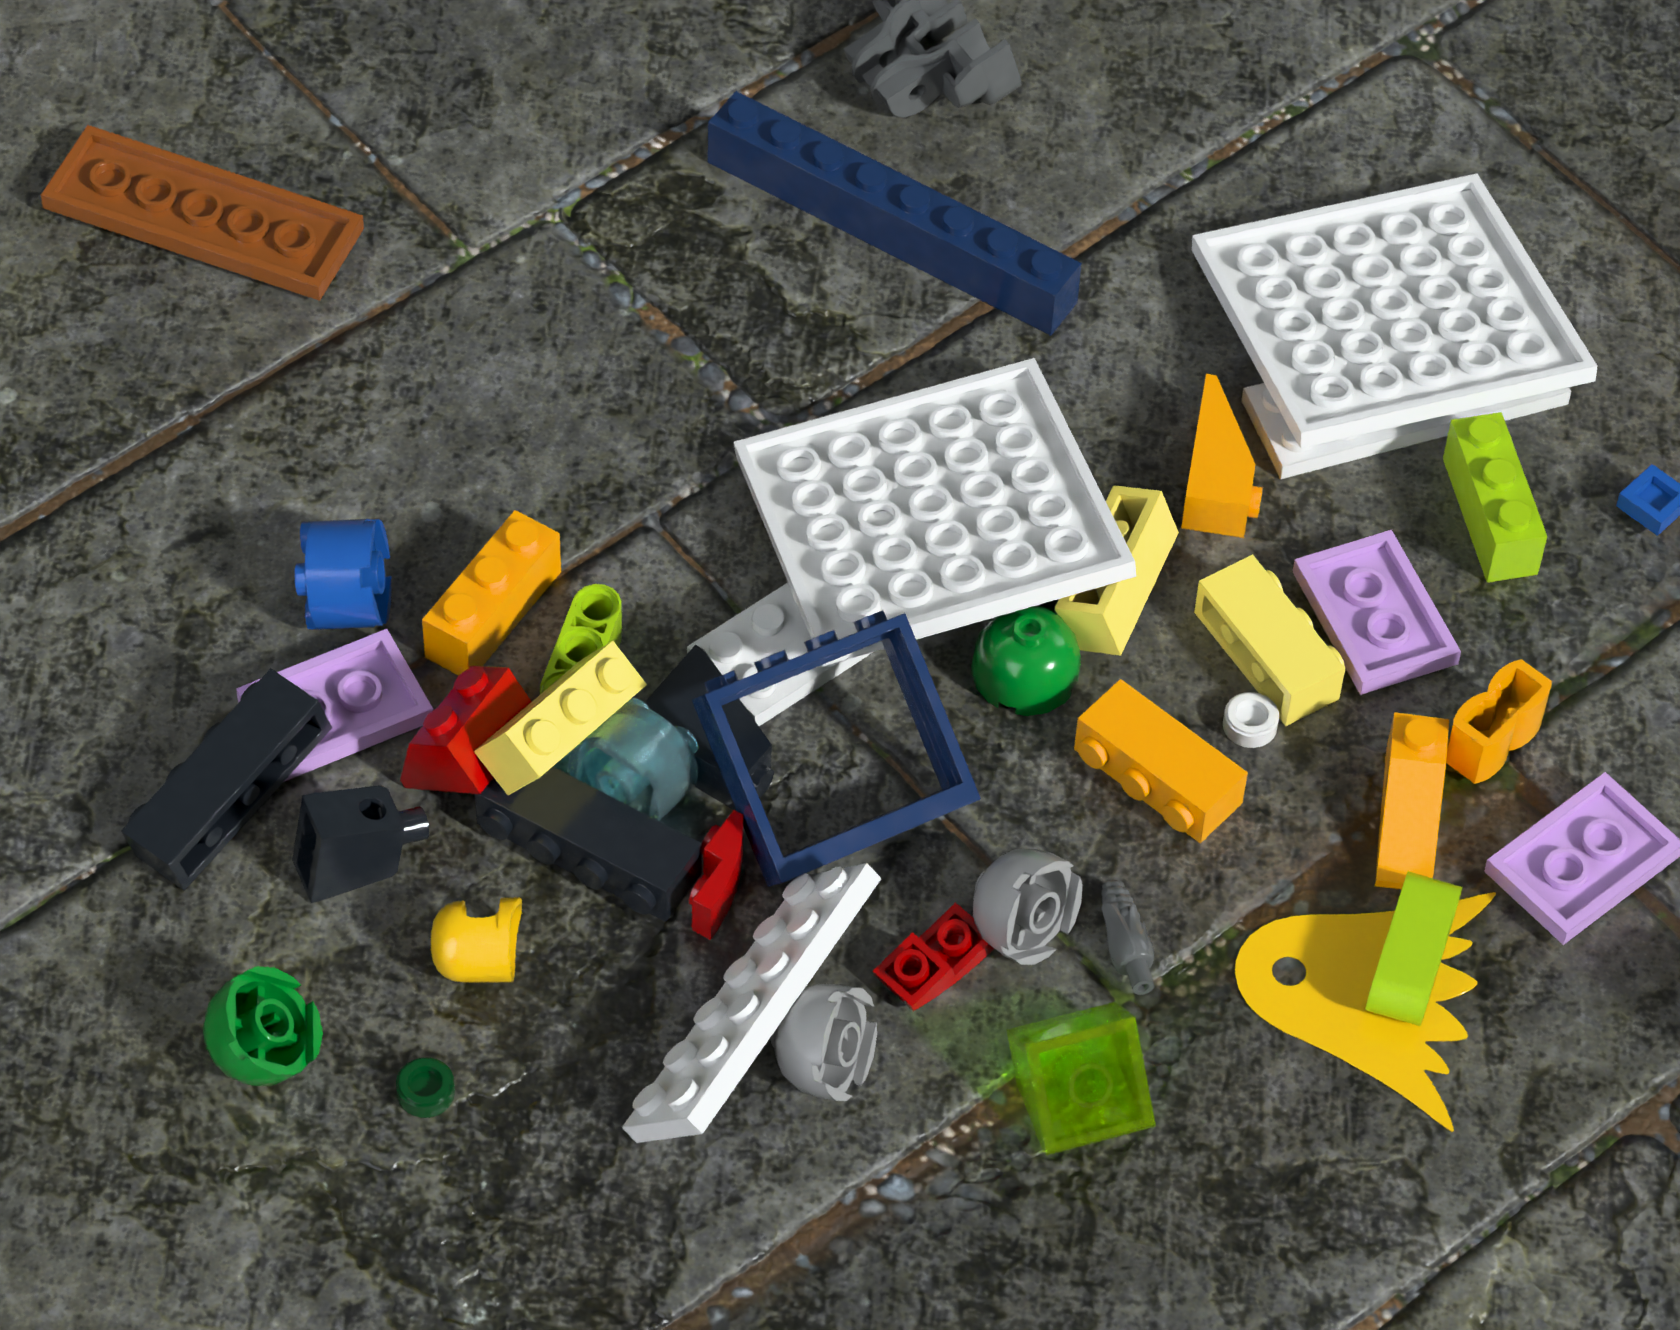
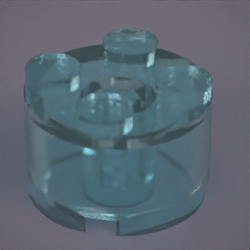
M631 698L573 749L568 761L569 773L574 778L661 821L692 790L697 782L698 767L694 754L698 751V743L696 738L686 728L681 726L674 727L665 718L652 711L642 700Z

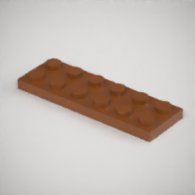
M90 125L86 126L41 194L44 209L319 301L364 230L363 215Z

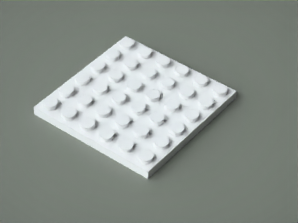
M1478 174L1192 235V252L1300 448L1596 381L1597 364Z
M1035 358L734 442L736 458L811 639L835 630L838 639H842L857 633L853 622L884 610L887 620L905 613L917 640L1137 577L1135 560ZM882 641L823 664V666L884 649Z

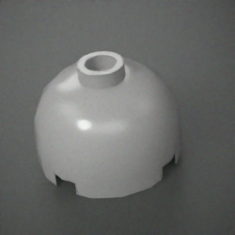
M1015 849L997 858L980 874L975 885L973 918L983 940L1005 957L1021 965H1035L1050 957L1056 948L1045 945L1059 931L1067 935L1075 924L1081 906L1083 884L1080 876L1071 871L1070 867H1073V865L1053 853L1040 849Z
M816 984L802 991L770 1037L782 1075L798 1090L818 1098L847 1101L852 1097L845 1093L852 1079L856 1085L862 1086L867 1078L874 1057L877 1039V1022L867 1021L864 1006L874 1007L871 996L863 988L838 984Z

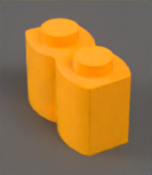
M1522 659L1502 667L1493 676L1487 692L1473 696L1457 711L1447 746L1446 763L1474 784L1483 782L1495 775L1504 765L1508 752L1527 744L1539 731L1552 681Z

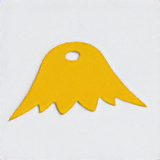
M1487 893L1459 900L1449 935L1479 914L1492 901L1496 893ZM1395 911L1291 916L1272 921L1260 927L1247 938L1241 946L1236 959L1235 976L1238 989L1244 1000L1258 1016L1281 1031L1318 1047L1379 1080L1418 1106L1451 1132L1454 1131L1452 1121L1439 1093L1424 1072V1070L1447 1075L1449 1074V1069L1443 1059L1425 1042L1459 1041L1468 1038V1033L1463 1025L1448 1010L1436 1002L1452 999L1470 991L1477 986V981L1474 978L1440 962L1422 1024L1418 1026L1365 1010ZM1448 936L1441 960L1464 952L1472 946L1473 942ZM1285 957L1295 958L1304 965L1306 976L1297 985L1288 986L1281 984L1273 976L1272 967L1274 963Z

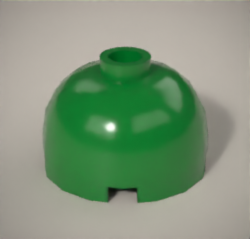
M1032 606L991 618L979 632L975 644L971 669L975 687L988 703L997 708L1000 702L1005 706L1016 708L1015 714L1031 716L1049 713L1067 702L1072 694L1073 687L1078 682L1081 664L1080 649L1075 633L1059 615L1046 608Z
M255 966L227 981L209 1002L203 1025L205 1045L214 1064L228 1077L251 1086L275 1085L302 1072L306 1065L313 1062L319 1054L323 1035L319 1011L313 1001L306 1005L303 997L295 990L301 984L293 976L275 967Z

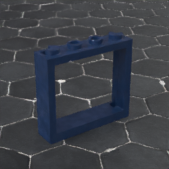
M884 610L859 619L853 622L857 633L838 639L835 630L805 641L804 645L807 653L789 660L786 651L783 650L754 662L758 672L756 674L739 680L735 670L704 682L708 693L692 699L735 808L743 814L744 830L768 887L791 880L981 800L905 613L887 620ZM882 641L942 790L783 856L722 705Z

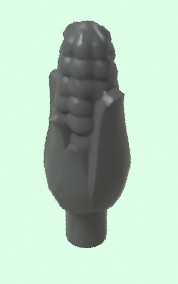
M1117 880L1106 881L1102 885V912L1106 924V941L1112 964L1119 974L1128 975L1133 993L1137 995L1147 994L1154 989V982L1149 969L1154 961L1153 943L1147 933L1145 922L1140 921V914L1124 883Z

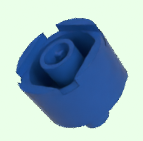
M379 519L302 522L300 526V543L302 552L305 554V563H297L295 566V588L298 596H307L305 603L307 628L309 630L368 628L386 624L390 614L392 586L391 576L385 577L384 559H390V553L383 522Z

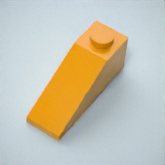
M1206 374L1181 528L1244 538L1247 517L1258 519L1263 487L1252 486L1256 466L1217 375Z
M1394 712L1385 756L1375 886L1402 890L1408 871L1433 878L1446 769L1449 719Z

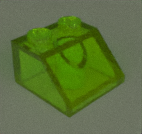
M1111 1002L1006 1030L1017 1086L1043 1153L1046 1155L1156 1126L1136 1018L1118 1003Z

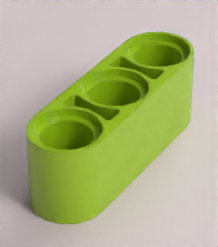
M592 584L585 586L577 592L542 678L540 694L591 653L611 641H614L618 647L620 646L622 639V601L619 594L613 588L603 584Z
M1407 872L1365 1010L1421 1026L1462 892L1461 886L1413 872Z

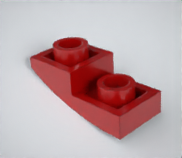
M736 810L732 811L721 827L714 825L706 834L702 842L703 876L698 879L689 896V904L692 906V930L709 940L713 938L724 921L735 897L741 876L743 862V814Z
M955 902L920 937L912 932L872 972L877 979L914 1011L954 985L995 948L983 940L976 927L974 918Z

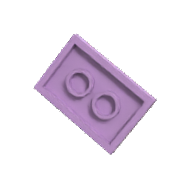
M1392 530L1294 560L1292 572L1332 645L1341 655L1345 668L1360 695L1459 663L1461 651Z
M388 629L277 672L317 699L332 726L328 734L285 781L423 726L424 719L433 711V707ZM254 682L236 688L238 702H240L244 691Z
M1604 772L1488 858L1484 872L1564 945L1679 858L1680 839Z

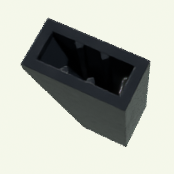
M694 645L631 717V749L731 809L736 810L692 702V699L708 693L704 682L719 677L722 674L706 651ZM740 699L722 705V708L760 798L769 788L774 776V770L771 769L772 744Z

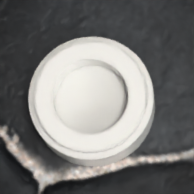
M1245 692L1231 698L1225 707L1223 718L1224 732L1237 745L1247 748L1264 746L1276 735L1279 722L1278 708L1270 698L1260 693Z

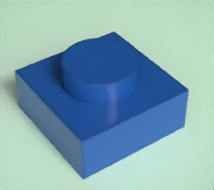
M1651 464L1619 493L1616 507L1658 536L1680 516V483Z

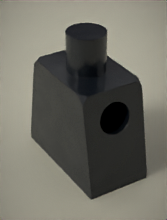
M382 785L302 795L292 861L310 903L319 902L395 875L398 872L402 845L428 839L429 824L427 816L421 806L398 811L389 790Z

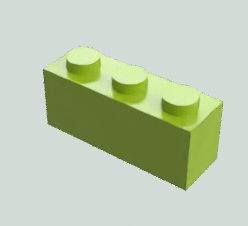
M1502 412L1452 419L1443 461L1486 582L1538 575L1547 534Z

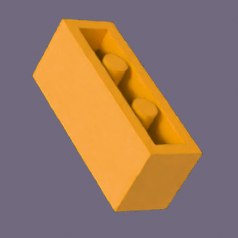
M514 510L422 619L425 658L458 676L469 669L470 666H483L561 573L560 533Z
M1122 679L1117 681L1078 717L1074 750L1079 753L1082 760L1090 767L1104 771L1120 783L1123 790L1130 797L1138 801H1144L1163 815L1165 821L1174 830L1187 833L1197 842L1202 843L1243 803L1248 772Z

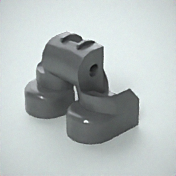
M872 0L883 22L844 48L846 57L852 64V75L859 84L864 81L868 83L871 87V98L878 106L885 103L895 116L902 118L913 116L924 110L942 93L957 108L970 105L977 99L987 105H992L1022 85L1009 42L1004 39L990 49L983 35L980 23L976 18L964 25L967 22V17L960 0H953L949 4L945 0ZM951 34L947 41L928 50H925L919 43L924 36L933 42H937Z

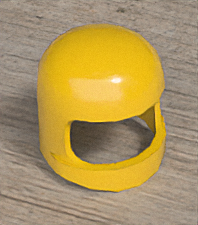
M501 898L498 912L491 917L483 918L468 917L464 900L449 903L441 908L434 919L431 930V954L438 972L454 982H513L515 977L517 933L522 913V899Z

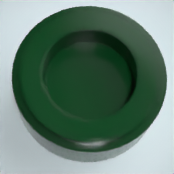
M428 1057L414 1059L404 1065L396 1079L397 1098L400 1106L407 1113L420 1118L435 1117L445 1112L451 1106L455 1097L454 1076L450 1068L442 1061Z

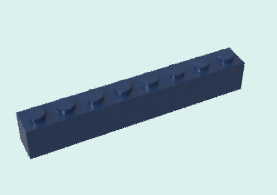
M735 91L708 122V163L1050 336L1077 304L1082 263L794 119Z

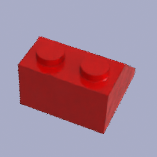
M470 666L469 669L457 677L453 689L438 708L426 716L422 728L408 745L400 782L405 788L471 794L482 793L493 779V776L474 751L532 702L509 668Z

